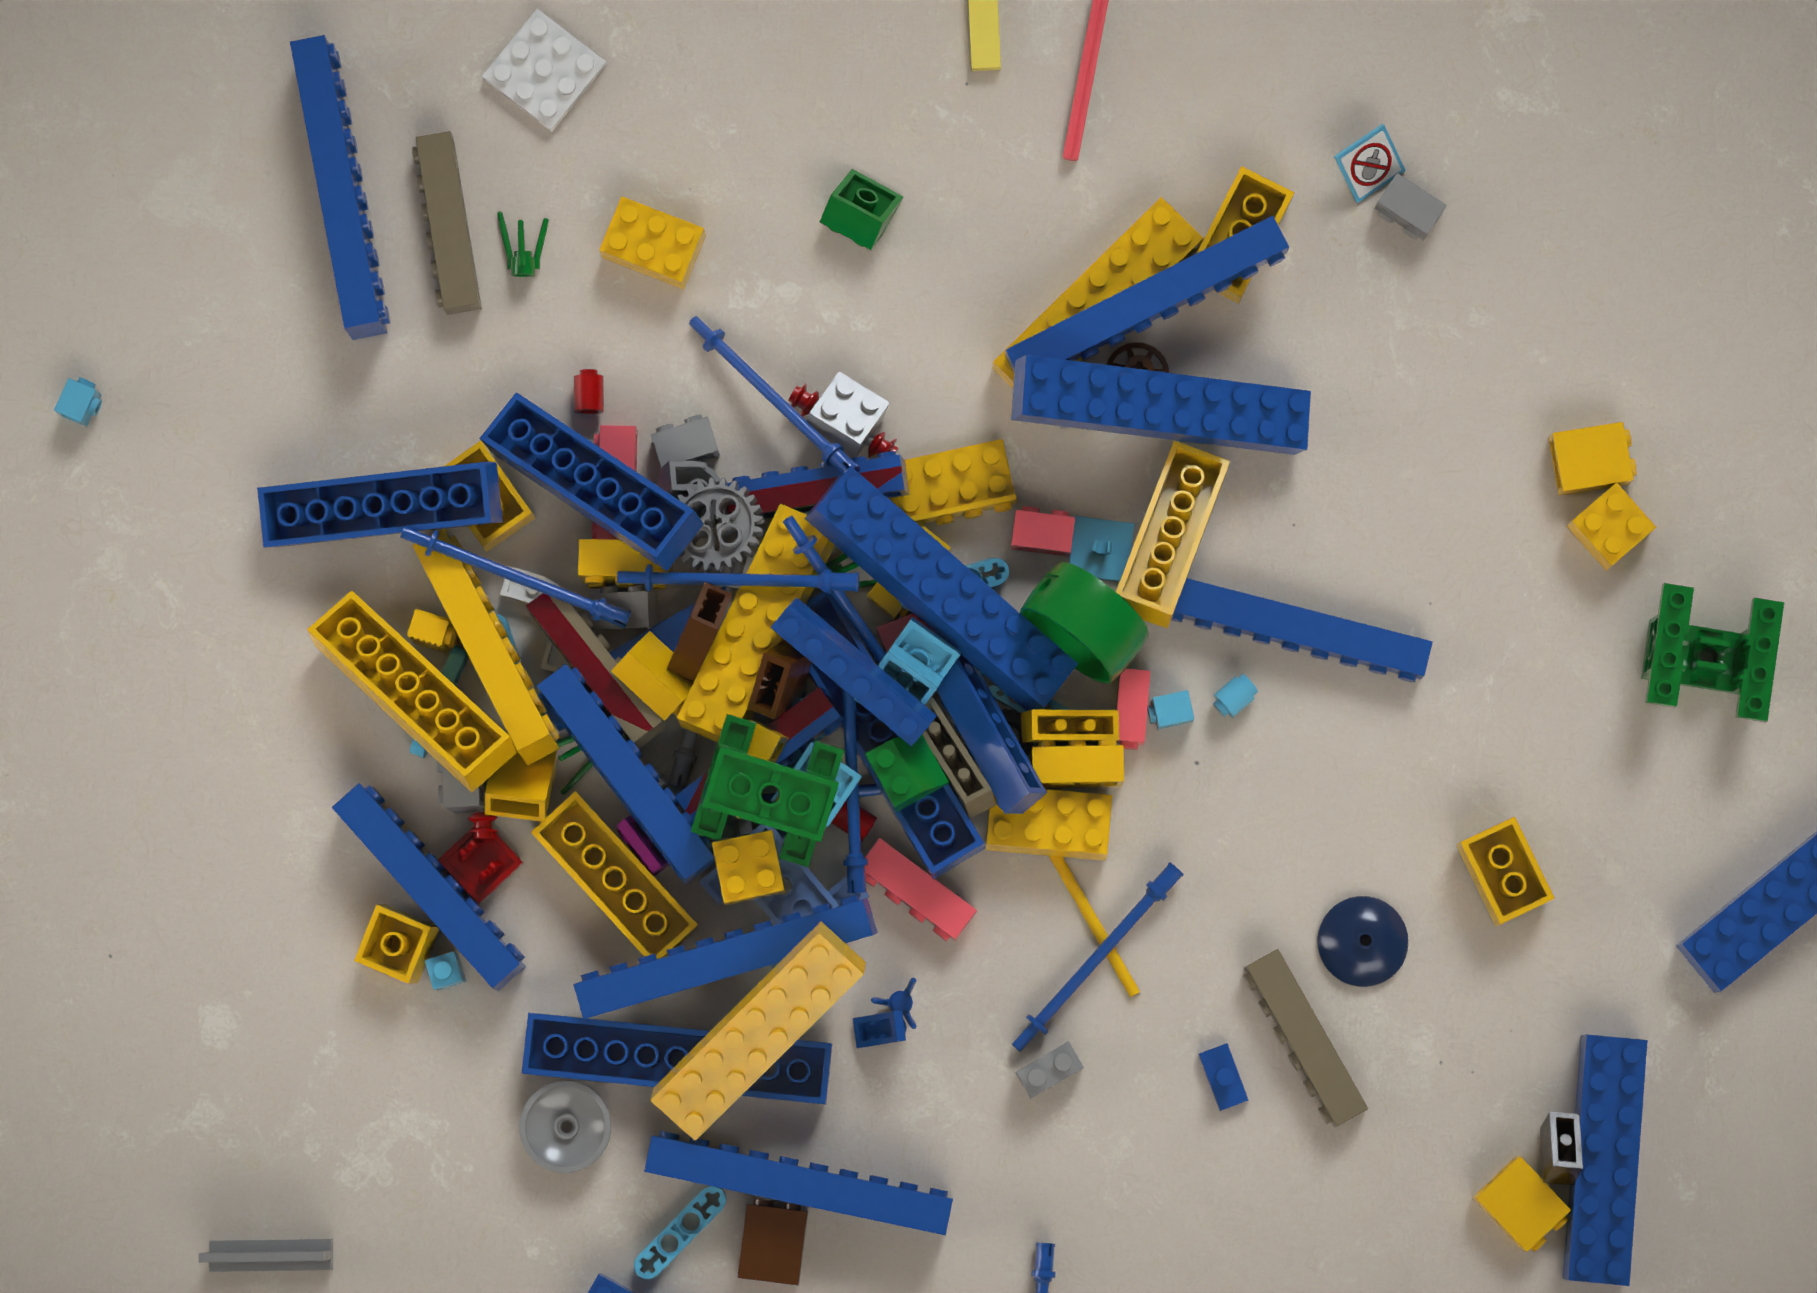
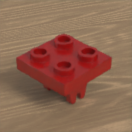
M467 832L438 859L478 904H481L524 864L496 833H492V839H474V834H468Z

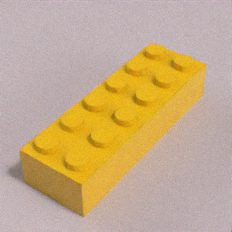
M1175 440L1116 590V593L1138 613L1142 620L1166 629L1170 625L1230 464V460Z
M576 791L546 817L545 822H541L531 831L533 836L643 956L656 954L657 959L668 956L666 950L679 947L700 927Z

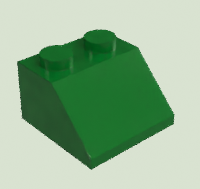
M851 169L830 195L819 222L827 226L831 231L840 233L853 240L857 245L872 250L885 232L902 202L903 196Z
M923 734L912 747L901 737H897L865 753L871 769L895 812L949 784Z

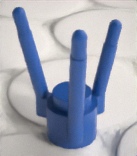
M911 978L904 991L894 992L889 999L878 997L871 999V1002L874 1004L889 1006L891 1011L902 1010V1014L912 1029H916V1022L910 1014L913 1005L910 994L916 984L915 978Z

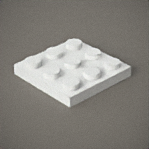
M536 9L483 74L482 78L553 132L605 68L607 63L548 16Z

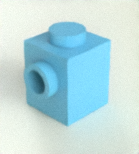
M79 377L78 381L68 378L54 411L64 418L87 427L92 415L96 416L101 408V394L94 389L96 384L81 377Z

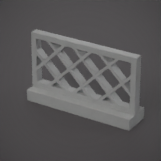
M333 1239L209 1241V1252L199 1253V1263L209 1262V1272L333 1270Z

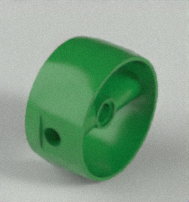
M1059 562L1030 593L1020 609V613L1078 663L1075 670L1103 684H1110L1127 668L1149 637V630L1142 618L1119 594L1091 573L1067 562Z

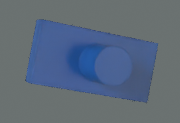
M902 1010L853 1018L856 1048L906 1041L905 1033L907 1027L903 1020Z
M1228 1043L1198 1054L1219 1111L1249 1101Z

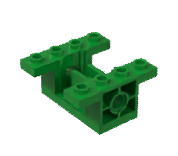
M1663 583L1658 614L1649 620L1641 675V679L1648 680L1645 703L1676 708L1680 685L1737 694L1738 701L1735 718L1768 722L1784 602L1754 597L1751 603L1748 629L1742 633L1689 625L1694 588ZM1701 651H1709L1713 655V662L1702 661L1700 658Z
M726 713L690 831L720 841L728 814L785 831L786 834L778 858L809 867L816 841L821 842L837 792L839 782L836 780L844 749L814 740L805 772L754 757L747 752L756 722ZM773 785L777 787L778 796L774 801L762 799L761 793L766 786Z

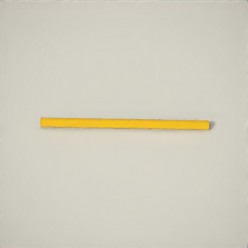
M1049 856L1099 945H1101L1108 937V934L1063 857ZM1114 947L1106 957L1131 998L1141 991Z

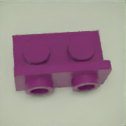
M632 815L624 818L616 825L619 835L653 876L658 875L669 865Z

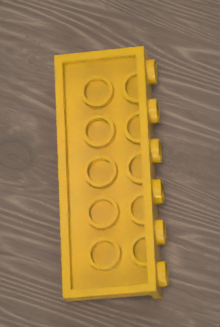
M1003 439L906 459L909 495L888 498L920 527L935 521L936 525L949 524L954 522V517L965 515V519L977 518L983 515L982 511L994 509L995 513L1011 510L1012 505L1017 504V497L1013 488Z

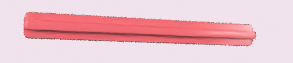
M1109 0L1092 1L1063 152V159L1068 161H1077L1079 158Z

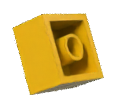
M1617 482L1566 526L1605 571L1657 528Z
M772 830L712 842L725 905L786 893Z
M376 904L354 961L405 983H418L426 965L425 960L430 955L439 928L433 923L387 904Z

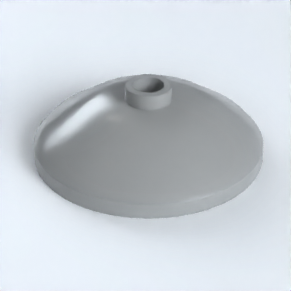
M557 1081L543 1086L528 1099L520 1117V1138L528 1155L541 1167L559 1173L576 1172L587 1168L603 1154L610 1139L611 1118L605 1102L593 1089L578 1082ZM565 1121H570L573 1125L572 1131L569 1133H565L562 1130V1124Z

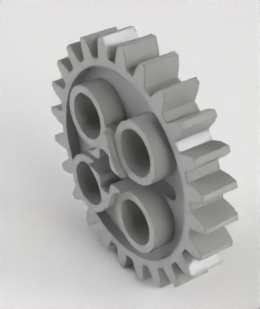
M723 477L719 485H716L713 478H709L708 486L705 487L699 480L697 481L698 490L694 491L688 486L686 488L689 496H677L681 502L692 508L695 512L699 509H706L705 515L700 518L704 525L679 557L683 556L682 561L686 566L693 561L692 567L695 571H698L703 565L706 573H710L712 567H715L718 573H722L723 566L727 565L732 572L734 571V562L737 561L743 566L745 565L742 558L744 555L754 556L750 549L751 546H760L759 541L755 537L764 535L762 528L757 527L765 523L762 516H757L763 512L760 505H755L757 499L754 494L748 496L749 491L747 487L744 486L739 490V485L735 480L729 487L726 479ZM713 501H716L715 515L720 523L716 526L717 536L720 543V549L718 551H715L716 536L713 530L711 529L715 527V520L712 511ZM727 506H736L733 513L729 515L723 514V510ZM732 533L738 534L736 541L725 543L728 535ZM702 537L708 538L706 545L702 547L695 546L698 539Z

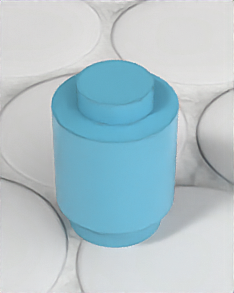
M1242 674L1238 678L1235 676L1213 695L1216 699L1213 705L1222 716L1225 717L1229 714L1233 718L1255 699L1254 695L1258 693V690L1246 675Z

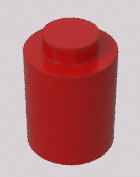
M583 369L580 370L579 375L574 376L575 413L600 414L604 412V376L599 375L598 370Z
M846 799L831 824L848 834ZM859 806L860 837L862 843L878 818Z

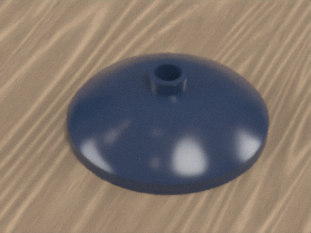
M1356 896L1339 902L1328 911L1319 927L1317 945L1324 966L1335 978L1348 985L1370 987L1387 981L1401 968L1408 951V933L1404 921L1392 906L1374 897ZM1362 935L1369 936L1370 944L1368 946H1363L1360 943Z

